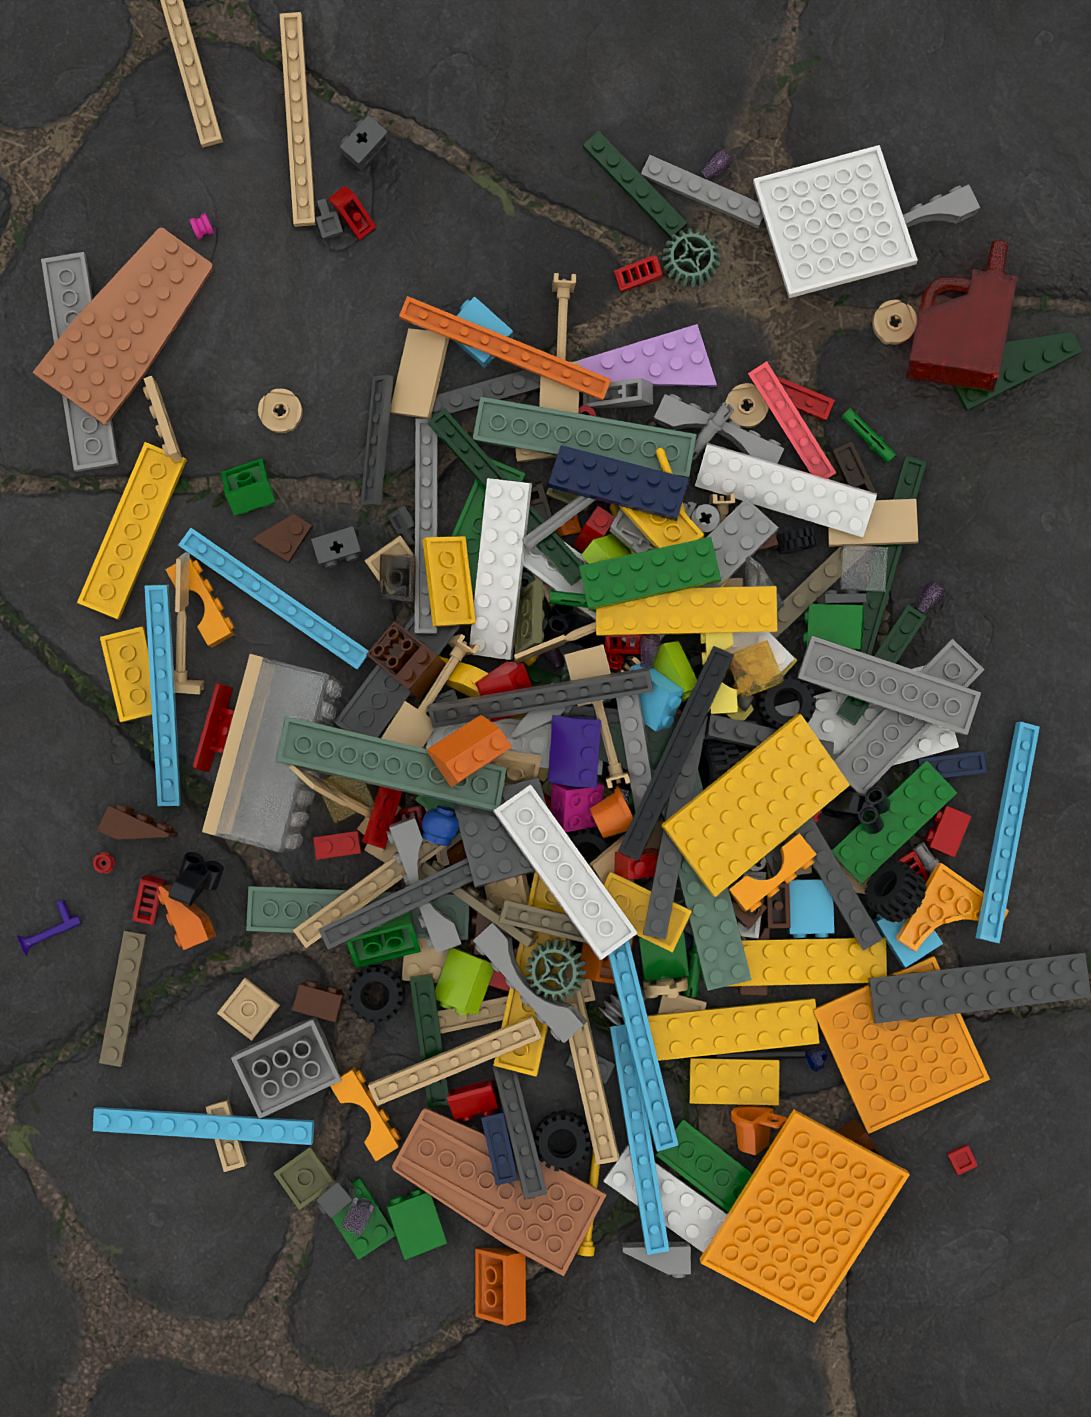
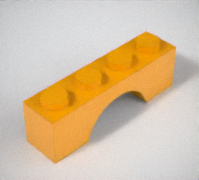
M190 558L189 591L198 593L205 607L204 617L197 627L207 645L213 648L234 636L235 634L232 629L235 627L229 617L225 618L222 610L224 607L219 598L215 599L211 591L214 589L208 579H203L201 565L197 560L193 561ZM176 564L165 570L176 588Z
M800 833L780 849L782 865L776 876L768 880H756L746 875L729 889L730 895L744 912L748 909L751 912L762 905L760 900L767 895L771 898L780 890L777 887L783 881L788 884L797 877L795 872L802 867L806 870L815 862L812 858L817 854Z
M353 1067L340 1075L341 1081L330 1087L340 1103L358 1104L368 1113L371 1121V1130L364 1143L375 1161H378L400 1146L399 1140L401 1136L395 1127L391 1128L388 1120L390 1119L384 1108L380 1109L376 1105L370 1090H368L364 1083L366 1078L361 1070L357 1071Z

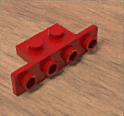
M219 683L215 686L198 750L194 758V769L209 772L215 751L224 752L234 715V710L227 709L232 687Z

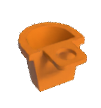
M618 785L615 786L616 789H614L615 792L590 808L603 838L627 831L634 817Z
M743 1105L734 1108L731 1111V1120L735 1123L738 1149L745 1153L757 1155L769 1145L771 1127L781 1128L787 1118L773 1114L774 1109L759 1105Z

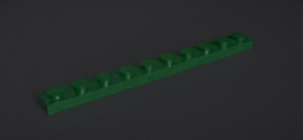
M443 409L428 421V425L485 489L487 478L509 481L446 409ZM531 504L526 535L545 522ZM555 531L535 545L571 586L581 579L579 566L584 564Z
M908 456L904 457L892 500L916 499L927 462ZM903 544L878 546L865 591L867 602L862 604L865 609L862 653L872 654Z

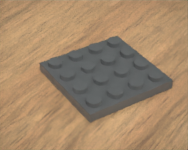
M539 777L504 786L500 806L529 785L534 788L546 805ZM453 803L475 888L536 872L494 812Z

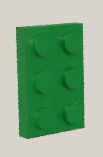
M361 1177L352 1182L357 1189L353 1200L332 1217V1220L358 1260L395 1236L392 1225Z

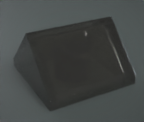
M380 554L379 598L415 602L416 556Z

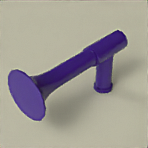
M65 900L55 904L58 907L63 922L30 937L17 935L21 949L26 956H28V951L33 945L82 924L78 915L71 918Z

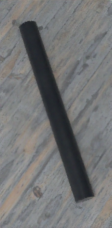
M805 1049L754 1050L716 1054V1059H805Z

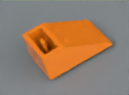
M171 884L158 887L160 891L158 898L161 904L167 908L168 913L166 917L170 926L175 928L177 934L174 936L179 947L182 946L183 950L217 937L209 916L194 903L189 907L169 898Z

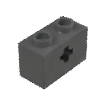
M368 115L356 124L355 130L350 136L346 135L340 143L341 153L348 161L362 171L390 140L388 131Z
M353 526L311 539L318 563L321 567L325 566L326 569L337 566V562L346 560V562L359 559V555H363L356 530ZM337 544L343 547L340 549V553L332 551L336 549L335 545Z
M342 1173L321 1191L317 1198V1206L324 1215L328 1214L332 1218L353 1200L357 1189L345 1174Z

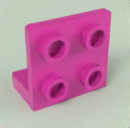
M552 783L550 812L565 832L597 827L590 808L603 800L604 785L597 784V788H570L567 785Z

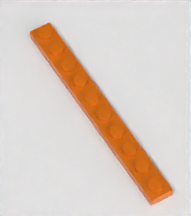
M409 296L406 297L399 315L400 319L601 401H603L611 382L610 378Z

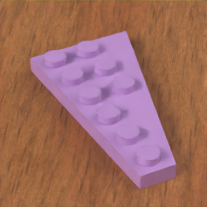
M698 324L575 361L580 362V367L610 378L611 382L643 378L653 383V386L717 387Z

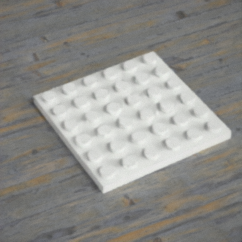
M880 145L753 179L754 188L789 298L917 264L916 253Z

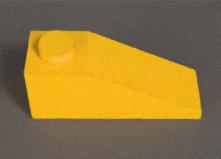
M440 657L445 663H447V661L449 660L447 658ZM458 662L445 685L469 697L480 696L475 682L489 673L475 666Z

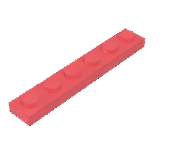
M766 361L749 372L748 375L810 474L826 479L836 474L833 466L768 362Z

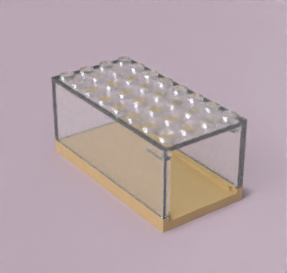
M253 654L249 655L202 832L281 853L296 851V848H300L303 835H300L302 826H306L309 815L306 813L307 805L312 804L314 792H311L312 788L297 776L288 765L275 763L284 718L287 716L329 726L330 719L334 720L337 707H334L335 700L340 698L342 686L338 679L323 672ZM302 769L319 779V772Z

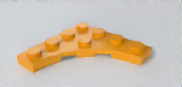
M942 863L936 864L925 884L926 891L924 893L926 895L922 900V905L917 908L914 914L910 915V918L905 920L895 938L912 951H917L934 929L944 923L947 924L962 919L979 922L984 893ZM1006 909V912H1005V917L1007 916V914H1008V912H1009V910H1007V909Z

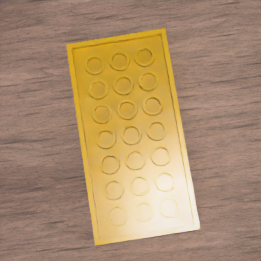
M796 714L661 824V826L710 894L716 897L850 786V784L803 716Z

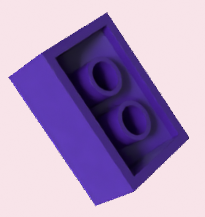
M552 715L548 769L549 783L572 787L597 788L601 732L600 719L596 717Z

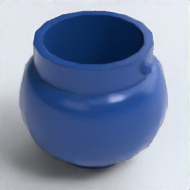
M440 805L436 809L428 810L422 819V838L434 844L449 846L451 839H454L459 831V821L454 815V810Z

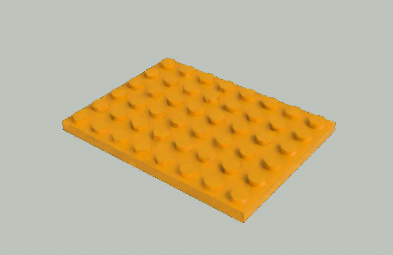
M793 1109L700 1257V1263L815 1323L910 1174L907 1170Z

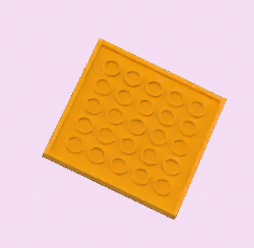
M932 955L890 975L939 970L940 967L935 956ZM869 984L818 1006L813 1010L868 1134L990 1080L960 1013L873 1023Z

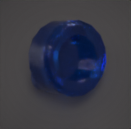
M812 1048L805 1053L806 1061L813 1071L818 1072L824 1068V1062L828 1057V1052L825 1049L817 1051Z

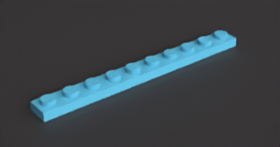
M190 528L178 546L355 669L359 670L368 657L366 655L369 652L367 649L194 529Z
M169 584L145 585L157 805L180 806L181 787Z
M1016 722L976 933L977 939L993 943H1000L1040 728L1024 722Z
M628 940L611 952L608 958L654 1146L658 1152L678 1146V1141Z
M625 1024L612 1026L609 1028L645 1250L647 1255L669 1251L648 1117Z
M96 1107L94 1108L93 1131L312 1145L314 1120L268 1117L259 1119V1117Z

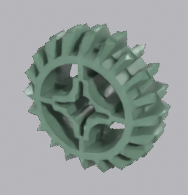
M689 228L687 234L681 230L679 231V237L673 234L672 241L666 242L667 248L663 249L665 256L662 258V262L666 264L664 271H670L668 277H676L675 284H678L681 280L683 281V287H686L688 282L691 288H694L696 282L703 286L704 280L709 282L711 281L710 275H716L717 271L715 268L720 266V262L717 260L720 259L721 254L716 253L719 250V246L713 245L715 239L707 240V232L701 236L700 229H697L696 233L693 234L692 229ZM692 244H696L702 248H695L692 246ZM683 246L684 254L679 256V259L674 260L675 251ZM708 256V265L700 271L699 262ZM681 268H688L691 273L685 272Z
M559 939L554 941V946H552L550 940H547L545 942L546 948L540 943L537 946L539 952L534 949L531 951L534 958H527V962L532 966H526L525 971L532 972V974L527 975L526 979L534 980L530 984V988L537 986L539 988L536 991L537 995L542 991L545 992L543 996L545 1000L552 994V1001H556L559 994L560 999L563 1001L566 999V993L572 997L574 995L573 989L575 991L581 989L578 983H584L585 979L579 975L586 974V970L580 969V967L586 963L584 960H577L582 954L581 952L576 955L573 954V951L576 949L574 945L567 949V941H564L560 947ZM549 953H560L567 957V959L558 961L553 956H550ZM543 957L546 972L540 976L539 962ZM553 965L555 967H560L564 965L558 972V975L557 973L555 975L552 973L548 976V974L554 968ZM572 965L573 977L569 984L566 980L565 969ZM547 980H554L558 985L561 984L562 987H551L545 982Z

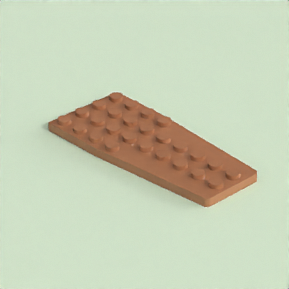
M164 228L157 229L71 322L32 373L106 426L150 369L213 271L212 263Z
M424 1108L420 1112L392 1165L395 1172L505 1245L562 1276L565 1275L606 1197L605 1192L568 1172H564L563 1169L559 1168V1172L554 1171L555 1166L552 1165L549 1169L545 1166L547 1164L546 1161L541 1163L539 1160L547 1194L524 1200L519 1177L517 1181L500 1185L495 1184L485 1133L428 1108Z

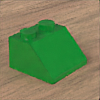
M262 458L221 472L225 496L234 516L245 514L250 510L266 507L276 502Z

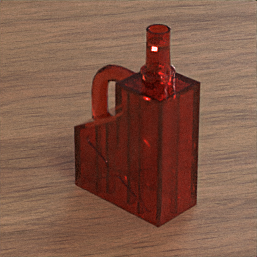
M996 240L991 243L986 268L982 271L973 270L971 279L953 276L941 277L926 287L921 300L906 378L994 392L1000 372L1018 277L1007 275L1004 271L1009 247L1007 242ZM956 290L968 292L967 295L934 306L935 298L941 291Z

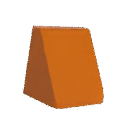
M577 514L556 529L557 535L560 538L581 533Z

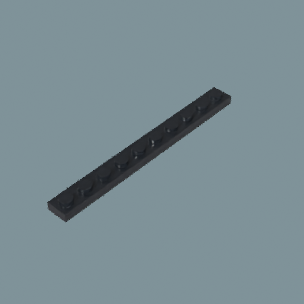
M716 646L712 647L618 852L640 861L732 663L734 654Z

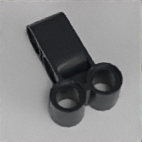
M554 604L548 614L549 622L543 630L544 639L549 641L561 635L566 636L570 632L596 621L573 612V606ZM596 632L577 640L569 641L586 649L599 645H604L605 649V636H597Z
M874 786L869 788L865 794L842 791L824 806L821 811L824 815L832 818L861 822L868 833L876 834L884 827V821L880 814L889 810L890 801L881 787Z
M187 852L181 864L179 877L172 885L168 897L190 907L204 889L216 890L218 888L224 870L223 865L216 861L205 862L200 854Z

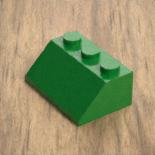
M411 911L346 942L356 968L421 952Z

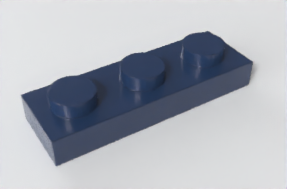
M984 751L917 759L918 767L924 761H928L943 778L987 773Z
M499 1112L482 1116L481 1120L495 1184L500 1185L517 1181L518 1177L504 1113Z

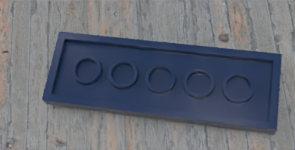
M561 445L548 485L549 488L677 521L689 478Z

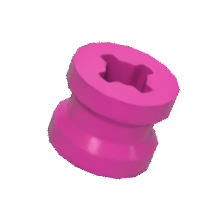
M206 213L201 214L200 218L189 219L198 240L203 238L205 234H214Z

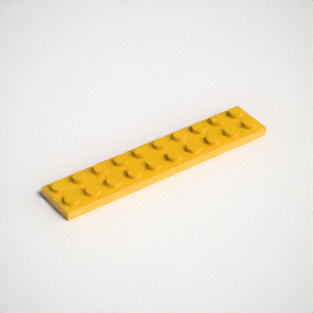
M535 872L528 905L565 913L538 873ZM534 931L533 934L538 937L534 945L526 947L520 942L516 961L524 976L532 974V972L525 971V967L532 966L527 962V958H534L531 954L533 949L539 952L537 946L540 943L546 948L545 942L547 940H550L552 946H554L556 939H559L561 947L563 942L567 941V938ZM549 953L550 956H553L556 960L563 961L564 955L560 953ZM543 957L539 962L540 976L546 972ZM553 965L554 968L551 970V972L548 974V976L551 975L552 973H553L554 975L557 973V975H558V972L560 971L561 966H560V967H558V966L555 967V966ZM533 979L528 980L531 984L534 982ZM547 980L545 982L547 985L557 988L558 983L556 981ZM510 988L501 1028L534 1015L542 1038L495 1057L493 1066L537 1076L548 1025L538 1020L535 1015L536 1011L531 1006L528 1007L523 1003L520 998L521 994L516 989Z

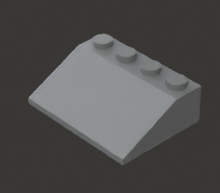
M314 1016L241 1049L231 1057L259 1119L342 1080L326 1036L317 1017Z

